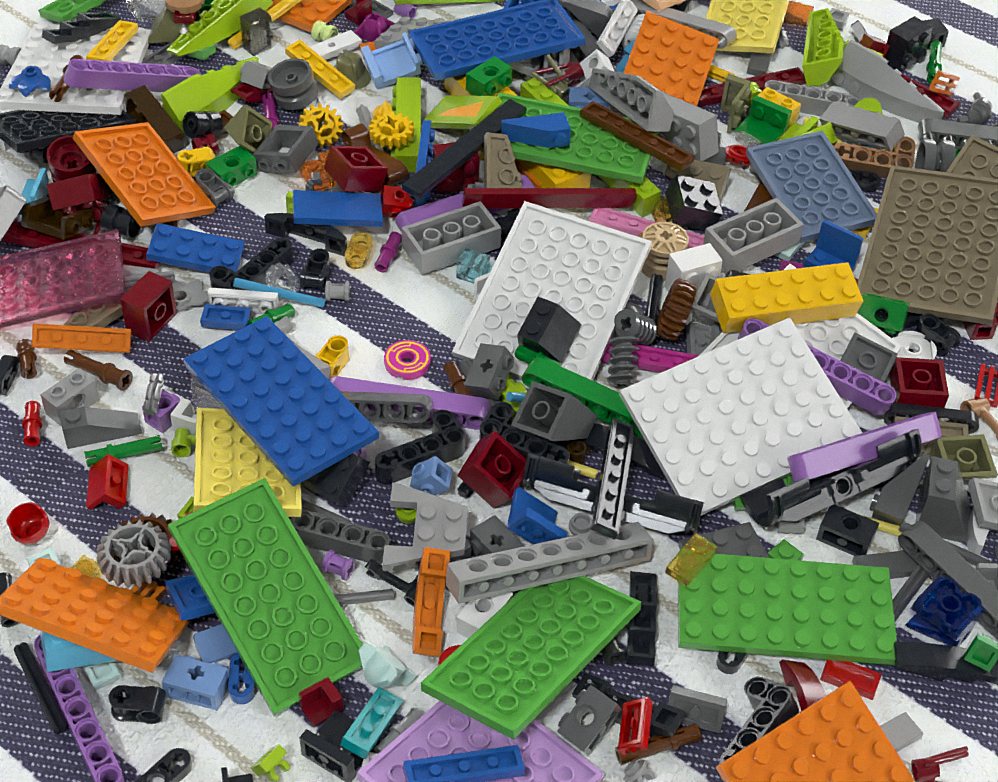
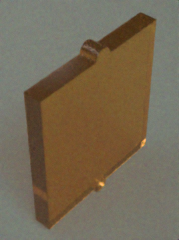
M789 0L783 22L806 27L809 12L814 10V6Z

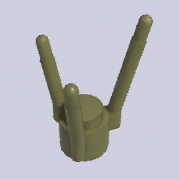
M547 55L546 57L559 77L563 74L550 55ZM535 72L531 73L532 76L546 86L548 81ZM526 76L527 80L532 79L531 77ZM567 79L548 87L561 99L570 91V88L567 86L569 84Z

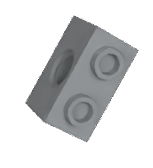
M80 368L40 394L45 414L60 426H62L60 411L90 407L100 400L95 379Z

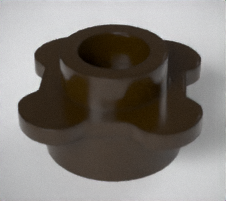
M572 440L567 444L570 461L583 464L586 455L590 454V448L581 440Z

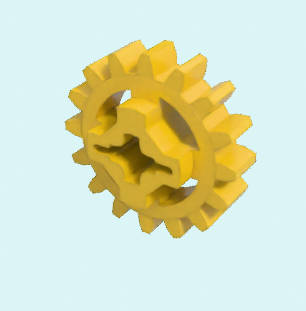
M319 103L318 108H315L312 104L310 105V111L304 109L303 115L299 117L300 122L298 126H312L318 144L323 149L324 144L330 147L332 141L338 142V136H342L343 130L341 129H343L344 123L340 122L341 115L336 116L337 109L331 111L329 110L330 105L327 104L325 108H322V104ZM323 121V126L320 128V130H318L319 125H321Z
M384 112L382 117L376 115V120L371 119V125H368L370 140H374V144L380 143L381 148L385 145H388L389 149L392 146L400 148V144L408 145L407 140H413V121H409V116L402 117V113L395 115L394 112H391V114Z

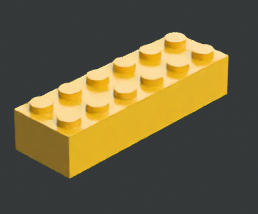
M849 262L717 278L710 293L723 334L740 332L744 322L750 318L758 319L771 326L787 318H790L794 324L855 317L863 303V298Z

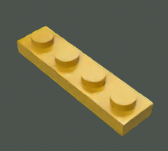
M119 20L86 55V60L111 61L139 31L138 23Z
M300 39L285 48V54L291 59L298 58L307 61L312 68L314 78L339 99L355 90V84Z

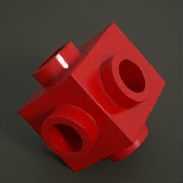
M384 185L380 193L383 216L395 219L399 213L412 208L413 200L410 198L409 193L403 191L399 186Z

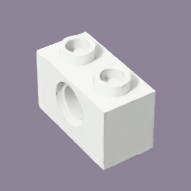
M508 592L469 601L465 606L462 605L455 616L457 621L456 632L469 638L513 598V593Z

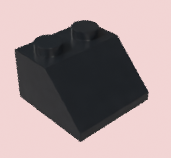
M537 296L517 334L518 344L537 353L541 351L544 356L562 364L582 324L559 304Z

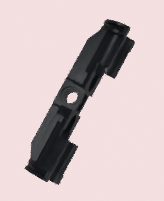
M913 429L877 445V458L831 472L818 479L809 480L808 477H805L787 486L783 479L780 478L741 495L740 499L749 515L761 526L768 527L779 521H798L899 475L907 463L916 460L920 456L922 441L919 429ZM837 482L839 483V490H838V491H837V489H836V483H837Z
M528 453L523 475L524 488L531 487L532 490H537L548 500L594 513L598 486L578 481L581 470L575 469V466ZM658 489L654 502L625 494L621 521L628 523L639 522L642 527L667 534L683 531L688 534L692 531L693 536H697L703 518L701 512L704 502Z

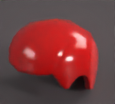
M33 502L19 504L12 509L6 521L11 536L16 542L23 545L39 542L47 535L50 526L48 515L38 504Z

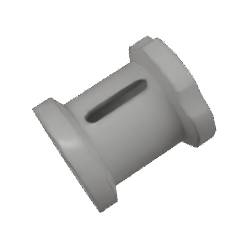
M326 281V301H330V299H344L345 302H349L350 282L337 284Z

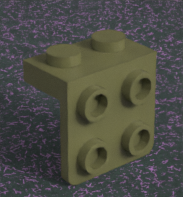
M728 74L725 78L720 110L730 113L727 133L729 134L740 125L742 117L745 118L749 111L747 102L752 95V90H750L751 81L732 74Z

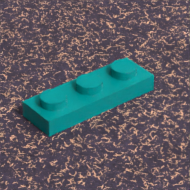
M378 687L344 735L340 746L366 759L400 709L403 699Z

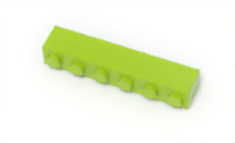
M397 77V85H393L392 110H396L393 111L395 115L402 113V117L409 116V121H413L414 136L412 141L407 140L408 145L400 144V148L392 146L391 150L395 151H391V156L403 162L408 172H416L421 138V78Z

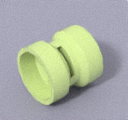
M320 20L315 22L311 31L312 38L317 41H324L338 35L337 27L327 26L325 22Z

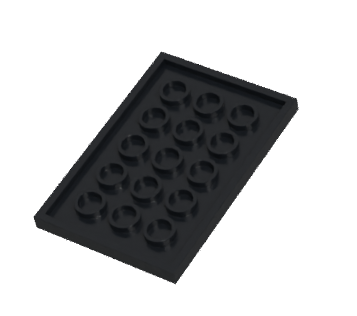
M14 110L0 113V139L16 152L28 153L31 149H47L56 139L67 135L73 136L75 131L137 124V119L122 110L121 115Z

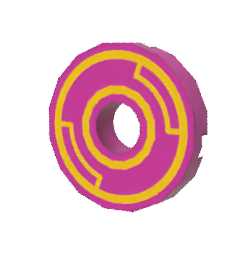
M412 340L397 341L388 347L384 355L386 371L391 376L396 378L397 376L403 377L404 380L417 379L425 375L431 364L429 349L422 343ZM405 358H410V359H412L413 361H411V362H404V361H402V360L405 359Z

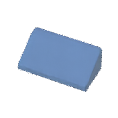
M222 624L193 635L196 650L203 662H219L238 653Z

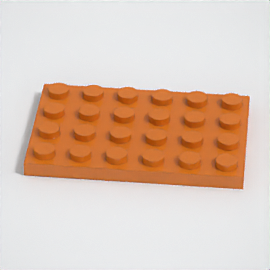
M646 11L623 73L640 76L660 91L697 106L720 39Z
M148 122L74 132V141L140 227L214 213L215 205Z
M39 558L0 595L1 616L151 673L155 671L190 621V619L181 621L175 607L163 605L154 598L142 597L133 593L130 589L116 587L108 584L104 579L87 576L77 569L66 568L46 558Z
M851 681L835 689L715 767L724 782L915 781Z

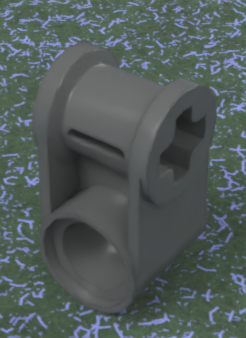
M211 169L197 171L196 183L215 207H218L219 203L226 199H233V191L229 184L217 176Z

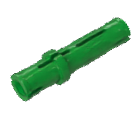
M933 41L930 44L929 62L926 65L928 72L927 81L929 83H932L937 71H942V43L940 41Z
M160 435L114 446L107 444L105 448L84 451L87 467L95 465L107 454L117 459H123L161 451L163 447L162 443H159L161 441Z

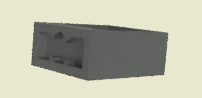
M276 125L253 155L256 158L260 172L296 174L316 148L318 141L312 126ZM282 147H291L287 153L278 152Z

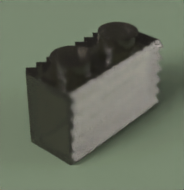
M259 7L240 16L243 49L252 56L271 49L273 34L270 30V23H272L270 14Z

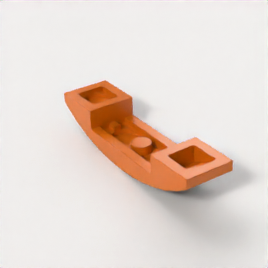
M423 548L413 613V654L440 657L443 635L441 620L447 563L450 561L449 550Z

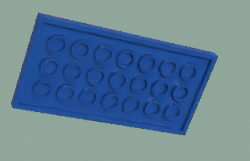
M539 0L408 31V37L412 39L416 51L435 81L464 75L494 56L505 63H511L585 45L584 35L557 0Z
M268 316L183 358L186 368L293 487L379 439V431Z

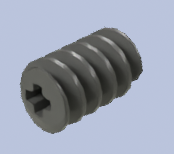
M623 309L615 315V330L619 337H636L640 341L635 342V344L643 346L651 344L656 338L657 326L653 319L631 309Z
M621 336L610 340V346L613 348L609 349V354L613 357H610L608 363L611 365L608 368V373L611 376L607 377L609 384L620 388H626L634 384L630 380L636 379L637 375L631 373V370L638 369V366L631 364V362L638 360V356L633 355L632 352L639 351V347L634 346L633 343L639 342L640 339L632 336Z

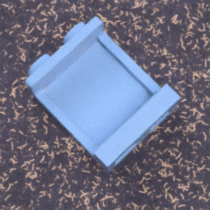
M406 32L402 33L403 39L401 41L371 51L368 45L361 47L364 62L376 89L396 83L397 77H413L421 74L420 65L423 64L422 59L418 53L415 54L413 41L411 38H408Z

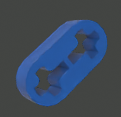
M236 653L230 659L228 688L231 700L236 704L243 705L249 703L254 698L255 683L246 667L245 672L240 673L239 667L243 661L239 654ZM240 683H245L246 689H244V693L239 694Z

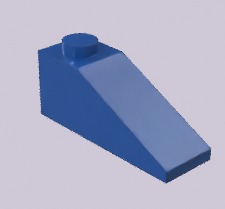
M563 112L502 120L501 134L508 135L509 141L552 148L568 146L570 144L571 128Z

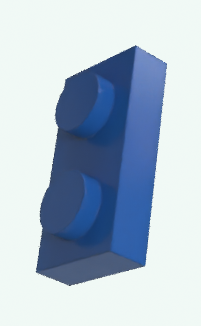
M205 304L200 319L201 327L240 330L248 326V320H250L252 315L251 308Z

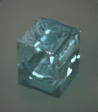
M465 248L457 261L456 278L474 283L475 278L490 273L492 270L490 255Z

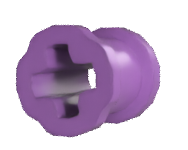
M330 549L323 559L321 570L326 573L330 571L340 575L342 580L347 581L354 571L356 560L354 558H344L337 555L336 551Z

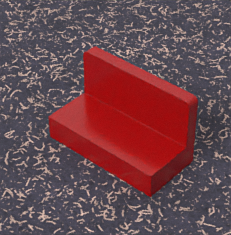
M107 454L89 469L86 508L92 510L102 501L118 509L126 504L129 464Z

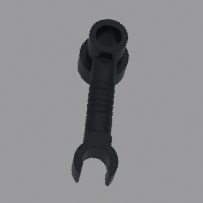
M370 559L365 565V568L368 569L366 574L372 578L383 580L406 593L404 596L405 601L414 607L418 575L412 582L408 583L389 571H383L382 566L377 561Z

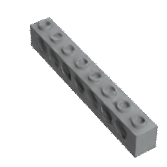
M639 522L621 525L619 535L615 540L593 531L447 563L446 586L458 604L645 562L651 560L653 538Z

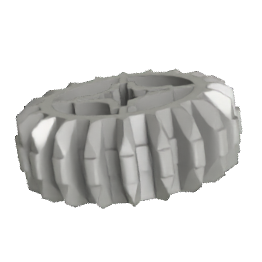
M140 519L136 524H132L128 520L127 525L121 526L117 524V530L108 529V536H101V544L97 545L98 554L96 559L100 572L106 576L109 582L114 581L117 586L125 583L128 589L132 584L136 583L140 588L141 582L146 581L151 584L152 577L160 579V571H167V563L171 559V546L168 543V537L159 526L153 527L150 521L143 525ZM148 545L154 548L153 552L149 551ZM114 556L120 558V563L114 560Z

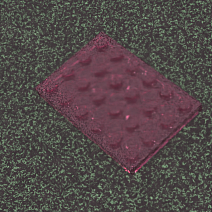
M118 229L0 256V328L119 301L123 294L126 293L121 235Z

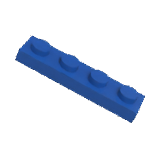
M518 745L403 761V772L406 782H487L521 777L525 773Z

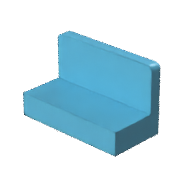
M41 168L37 179H27L21 193L26 198L25 204L47 197L48 189L46 184H49V178L46 168ZM22 208L19 211L18 215H22Z

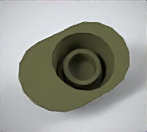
M344 49L343 54L338 56L334 67L355 84V89L366 87L370 83L371 77L363 64L361 56Z

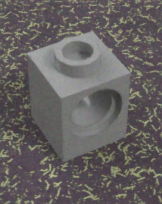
M245 61V64L241 67L240 81L261 89L270 88L268 73L272 67L255 61Z

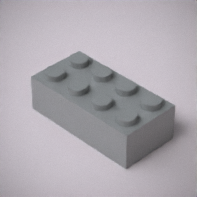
M662 92L674 113L670 131H660L658 136L694 155L695 160L704 161L718 153L717 115Z
M775 198L706 228L703 245L708 243L712 245L723 260L722 268L726 273L731 270L738 271L799 244L804 224L778 198Z
M481 201L402 227V248L421 275L498 249L501 246V227Z

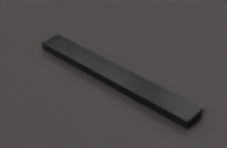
M509 99L402 184V190L417 199L422 198L484 148V135L487 132L501 134L502 120L521 118L526 114L527 107Z

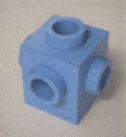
M434 456L414 466L410 487L432 495L441 494L449 489L453 469Z

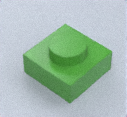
M215 44L189 53L188 56L198 60H206L216 52Z
M783 539L768 552V556L776 559L802 561L804 553Z

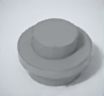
M586 513L575 514L569 521V531L574 536L593 532L591 530L592 518Z

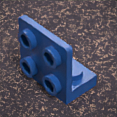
M824 220L821 224L816 248L805 259L804 266L815 267L849 262L853 273L857 265L863 237Z
M520 487L514 490L507 523L508 530L531 544L566 538L568 534L567 531L555 524L557 515L555 509Z

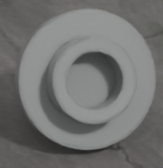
M641 759L639 761L633 760L626 766L623 780L625 782H642V776L648 781L656 776L651 769L646 768L647 762Z

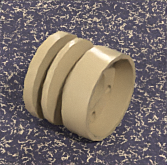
M657 222L647 226L643 231L642 238L652 241V247L641 272L649 278L654 273L657 275L661 274L663 281H665L669 255L686 250L689 244V236L679 225L671 222Z

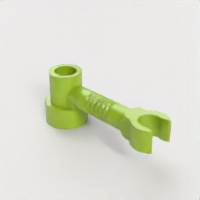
M186 428L176 429L174 439L171 442V453L176 457H187L191 453L192 445L196 444V434L190 435L189 430Z

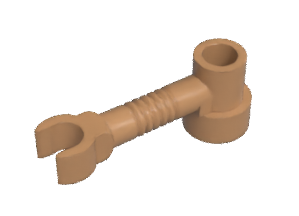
M980 398L963 401L960 405V410L975 412L978 418L981 417L993 430L998 439V421L989 412L990 403L988 399Z

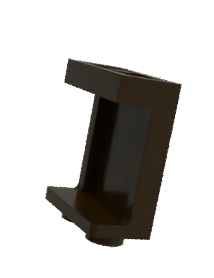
M47 196L23 205L22 226L66 240L93 230L94 209L87 208L69 215L67 212L62 213L61 210H53L50 197Z

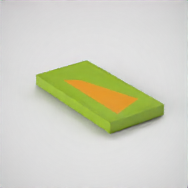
M446 95L424 120L431 121V128L472 129L500 106L502 100L499 96Z

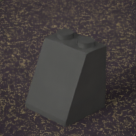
M532 381L511 426L550 441L588 438L598 416L572 394Z
M932 456L918 493L916 522H925L943 539L966 544L970 501L958 461Z

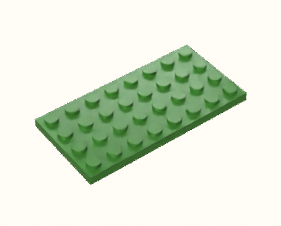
M498 93L497 96L502 100L500 106L511 99L527 107L526 114L522 117L564 112L571 128L570 144L568 146L546 148L510 141L516 159L633 183H643L651 155L580 117V110L582 108ZM624 117V118L630 120L631 122L637 124V123L634 122L632 119L627 118V117ZM650 131V132H652V133H654L655 135L658 136L660 131Z
M266 478L168 524V530L273 717L298 704L300 691L327 677L334 684L362 668L359 648L363 645Z
M690 551L678 552V648L895 665L894 642L897 639L888 567Z
M584 575L521 589L421 682V691L514 740L641 610V601Z

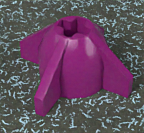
M372 13L365 16L363 23L354 33L360 39L364 38L366 41L373 42L395 23L377 13Z

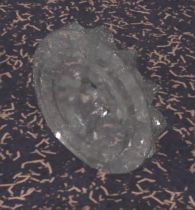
M735 131L733 135L736 142L747 148L762 144L758 139L744 131Z
M279 262L267 270L265 280L269 286L297 292L300 287V277H297L295 274L296 269L292 270L288 264L282 265ZM282 275L283 278L289 279L286 283L279 279Z

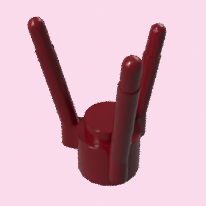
M571 61L567 64L558 65L559 70L566 69L564 70L565 74L547 82L546 86L549 87L566 78L568 81H571L567 85L568 87L581 82L580 78L585 77L580 63L576 62L573 64ZM548 67L533 72L542 74L555 70L553 67Z
M97 201L96 206L90 207L94 209V222L97 223L92 236L94 239L97 238L101 230L100 219L107 206L106 202ZM81 210L71 211V212H69V215L72 214V213L81 211Z
M963 746L927 758L912 760L911 770L915 782H940L935 781V777H940L939 764L968 757V747Z

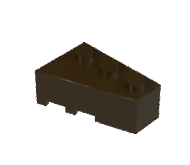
M146 85L123 94L126 112L137 119V124L148 122L173 154L184 149V134L182 130L177 127Z

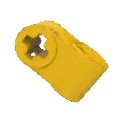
M210 147L183 150L177 155V159L192 178L196 177L197 171L206 169L207 161L216 158L214 151Z
M341 335L329 338L319 353L315 355V357L331 366L329 379L333 376H338L343 367L349 362L348 340Z

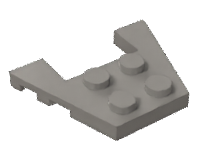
M392 483L390 507L417 509L413 546L385 545L382 563L383 571L393 570L394 566L403 564L406 567L416 565V562L421 561L424 547L449 550L450 558L465 554L468 506L399 483Z

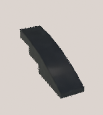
M110 12L77 13L76 21H60L59 29L43 30L42 38L53 44L74 42L106 31L119 20L121 21V18Z
M630 571L629 596L641 601V610L627 623L626 664L654 666L657 574Z
M894 642L896 668L941 682L947 677H951L970 684L980 679L998 685V660L990 672L964 660V653L967 648L924 642Z

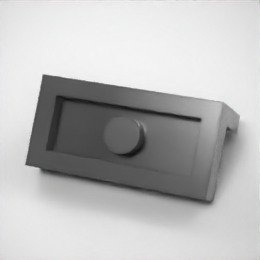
M673 685L668 705L686 712L681 723L685 725L696 723L701 729L720 734L727 699Z

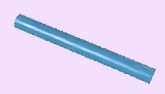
M240 278L234 279L233 287L250 291L278 293L279 298L321 308L325 304V299Z

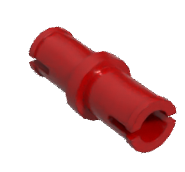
M32 400L26 402L24 406L25 417L22 420V427L24 429L23 442L29 447L39 444L40 429L43 424L40 418L41 405L39 402Z

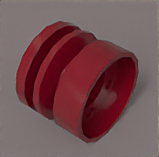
M73 136L60 137L48 147L46 156L53 182L87 174H97V169L74 141Z

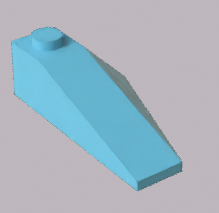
M39 630L47 672L116 661L114 658Z

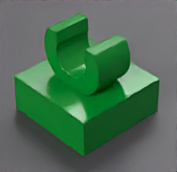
M977 633L964 653V660L990 672L998 660V643L984 634L980 635Z

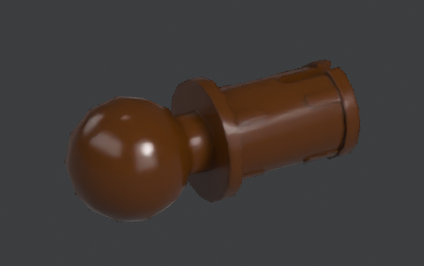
M22 339L16 344L21 376L25 378L27 373V379H31L37 375L35 347H31V340Z

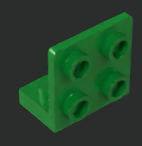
M755 95L751 102L749 116L734 130V135L755 145L778 141L788 130L792 110Z

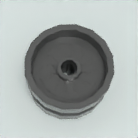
M286 59L277 63L268 73V82L273 91L275 101L283 109L296 110L304 108L311 104L318 95V86L314 79L312 68L303 59Z
M921 139L916 154L915 168L946 172L956 158L955 143L942 140L937 145L934 139Z

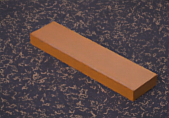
M33 323L31 347L130 353L131 329Z

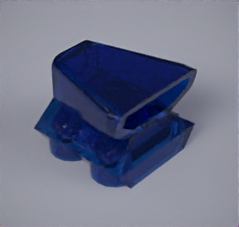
M938 576L915 600L910 609L916 612V614L905 626L943 644L959 647L971 634L975 623L985 611V608L982 606V602L977 595L961 592L954 579Z

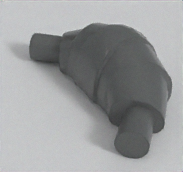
M976 92L973 95L975 101L970 106L965 116L957 117L956 121L981 125L991 118L992 103L983 97L980 92Z

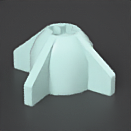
M365 641L359 648L364 677L375 688L410 685L416 677L415 673L405 668L400 660L390 653L389 647L386 645L383 648H375Z

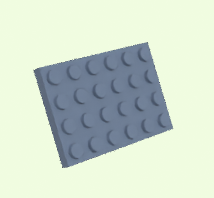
M823 131L746 149V156L773 199L778 198L804 224L799 243L818 239L821 224L824 220L848 231L874 225L877 216L876 211Z

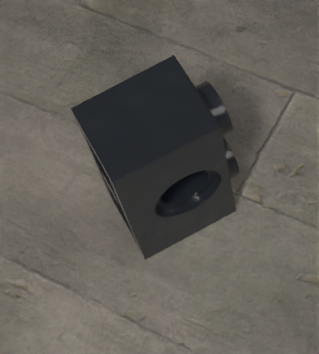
M833 504L829 506L820 524L816 540L853 556L867 555L879 523Z

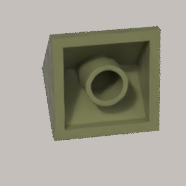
M165 5L152 23L148 44L174 42L181 34L189 32L188 27L190 24L174 23L173 16L175 12L168 10Z
M243 105L224 129L239 146L254 154L271 133L273 122L248 105Z

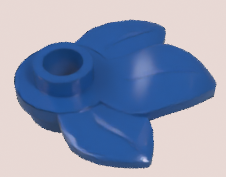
M28 66L22 70L21 74L10 80L9 89L19 88L21 94L27 97L36 88L49 91L51 81L48 76L42 73L39 67Z

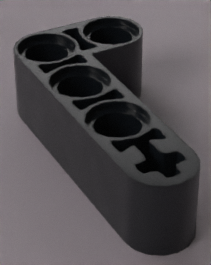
M287 238L273 240L237 272L225 266L213 267L209 271L211 288L246 290L233 287L235 278L268 285L293 263L291 241Z
M507 402L495 403L480 424L479 440L496 431L526 459L528 453L569 465L570 454L567 449L511 426L514 410L512 405Z
M442 409L434 412L432 415V434L383 451L375 457L376 480L381 484L388 485L411 477L412 470L416 464L422 463L434 456L444 463L462 457L465 451L464 430L450 411Z
M760 676L753 677L745 683L744 691L754 712L724 751L719 764L799 713L798 705L787 686Z

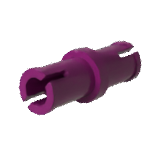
M391 232L386 244L382 245L380 255L374 263V268L377 271L386 272L391 261L396 258L398 254L397 249L402 242V235L400 233Z

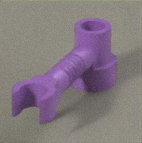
M417 4L395 5L394 13L402 17L414 19L417 13L415 7Z

